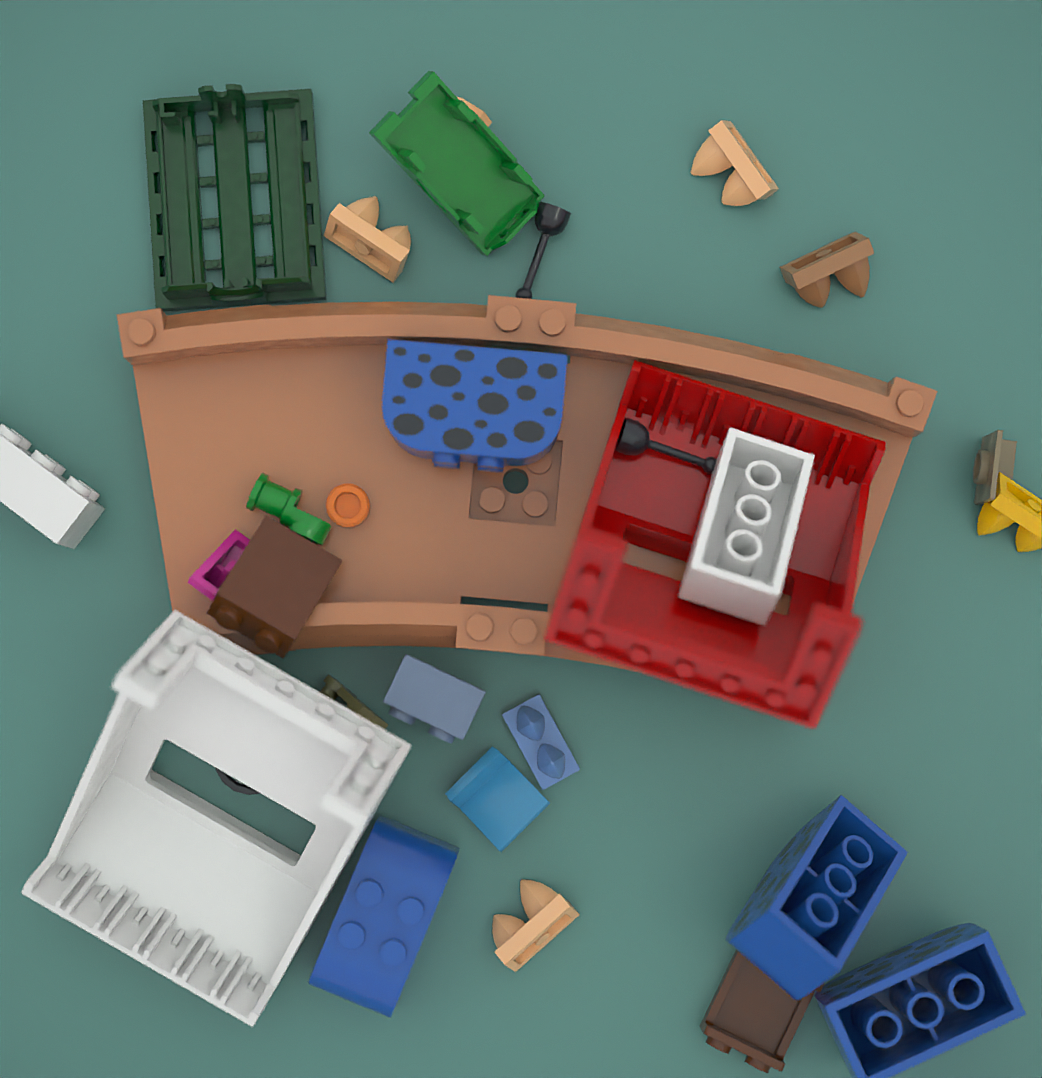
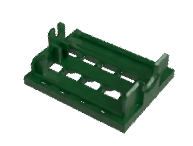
M226 84V91L217 92L213 85L198 88V96L143 100L156 309L177 311L327 300L312 90L298 89L245 93L242 85ZM262 107L265 133L264 131L247 132L245 108ZM208 111V116L213 124V135L197 136L196 112ZM301 122H306L307 141H302ZM155 132H157L158 151H156ZM266 142L267 172L250 174L248 143ZM214 146L216 176L199 177L198 147ZM305 163L309 164L308 168L310 183H305ZM158 174H160L161 193H158ZM268 183L270 214L252 215L251 184ZM200 187H217L219 218L202 219ZM307 205L312 206L313 224H308ZM161 215H162V220H163V235H161V225H160ZM271 225L273 256L255 257L253 226ZM219 228L221 259L205 260L203 229ZM313 246L315 265L317 266H311L310 247ZM163 257H165L166 277H163ZM274 266L275 278L257 279L256 267ZM222 270L223 288L215 287L213 282L206 283V271Z

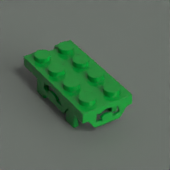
M428 71L408 91L413 100L398 115L395 112L389 111L369 134L482 255L488 256L493 250L507 244L537 213L539 202L545 195L532 182V177L518 164L514 155L464 101L459 100L434 71Z

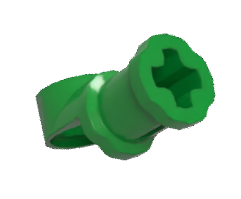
M261 473L250 493L246 509L253 511L257 508L279 518L280 524L321 546L324 545L332 527L329 523L297 509L302 496V490L298 488L293 491L269 481V475Z

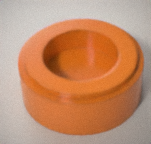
M349 483L341 484L329 493L326 500V511L335 524L344 528H353L359 526L367 519L370 512V500L366 492L359 486Z

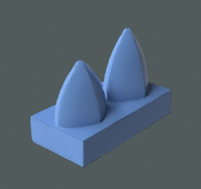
M540 694L502 714L542 790L580 770Z

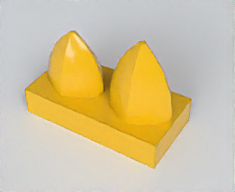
M999 472L995 500L984 503L978 516V535H987L1001 531L1016 522L1019 524L1015 539L1017 551L1029 552L1042 548V500Z

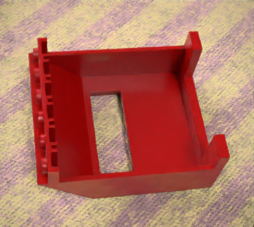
M634 360L543 640L815 729L861 631L862 618L852 615L869 489L885 453L886 442ZM626 417L643 424L649 432L650 440L704 459L707 457L717 459L729 428L815 455L781 589L782 594L790 596L787 615L772 611L765 625L680 598L678 593L682 581L622 562L627 543L688 562L712 474H707L698 465L649 448L636 456L615 451L619 433Z

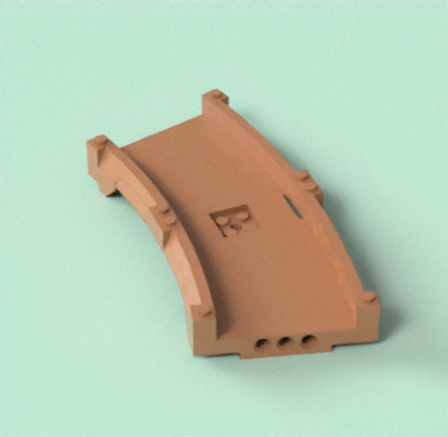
M488 295V305L429 302H335L278 306L256 305L168 316L161 308L117 314L123 357L133 365L172 612L174 610L180 612L255 656L270 653L258 648L254 641L239 632L227 630L220 626L215 618L206 614L212 600L187 582L190 576L235 529L251 540L265 516L280 523L279 518L256 508L253 511L246 509L250 493L261 473L269 475V481L293 491L298 488L303 491L297 509L332 525L324 545L314 544L342 560L289 651H296V649L360 646L449 647L555 657L639 672L543 640L634 360L886 442L885 453L869 489L854 600L912 438L923 432L937 394V390L899 377H894L887 383L861 373L800 355L786 354L734 340L665 326L577 314L576 303ZM388 339L533 351L570 356V363H567L562 421L554 446L543 458L525 466L504 465L503 473L478 471L477 463L460 462V469L434 467L432 459L420 458L409 454L393 439L384 421L382 412ZM510 472H520L527 478L528 486L523 492L513 494L505 489L503 480ZM341 484L357 485L369 497V515L359 526L353 528L341 527L335 524L327 514V497L335 487ZM627 543L622 562L682 581L687 565L685 561ZM780 593L773 611L787 615L790 596ZM461 596L548 604L547 612L508 607L461 604Z

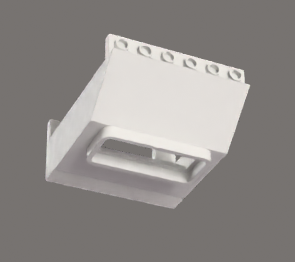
M174 610L117 674L111 688L120 693L51 849L44 861L26 881L21 893L253 1027L330 896L412 745ZM165 739L315 824L316 829L302 855L153 771L152 767Z

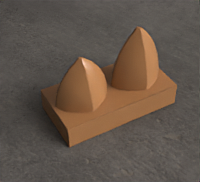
M852 232L781 266L780 270L785 282L794 287L802 299L813 306L823 308L829 296L830 274L832 273L835 274L838 281L848 291L859 297L865 296L870 274L868 256L875 253L868 237Z

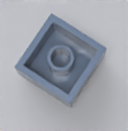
M405 654L383 703L391 706L389 715L410 725L414 724L416 718L431 725L428 731L429 734L452 744L455 737L461 740L464 739L486 691L411 655Z

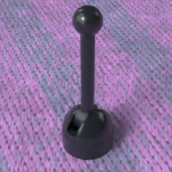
M539 202L537 213L535 214V225L541 233V237L523 287L517 290L516 298L532 299L531 287L549 236H555L563 232L571 216L569 211L552 204Z
M627 417L623 421L614 449L626 455L636 456L649 448L698 465L707 474L713 473L717 461L714 457L704 459L650 440L647 428L639 421Z

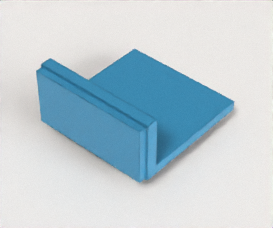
M493 746L445 793L447 798L461 809L500 852L550 804L526 777Z

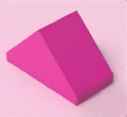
M235 529L190 576L187 583L213 601L217 591L250 539Z

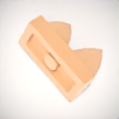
M721 120L708 130L711 135L696 153L691 174L694 176H709L723 172L733 166L735 170L728 177L722 192V203L724 205H748L757 200L767 199L779 190L731 121Z
M377 197L360 199L349 204L347 207L339 203L329 215L324 237L394 283L402 273L410 251L411 237L408 226H393L382 231L377 229L376 225L379 217Z
M523 879L520 881L521 902L529 918L527 923L506 914H496L493 917L492 935L497 950L494 952L503 964L514 972H517L580 915L560 893L557 894L552 888L533 880Z

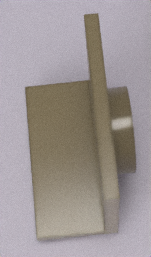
M996 430L982 437L981 450L979 449L976 454L973 468V481L976 484L975 505H984L986 502L995 500L999 472L1013 480L1017 441L1002 439L1003 430Z

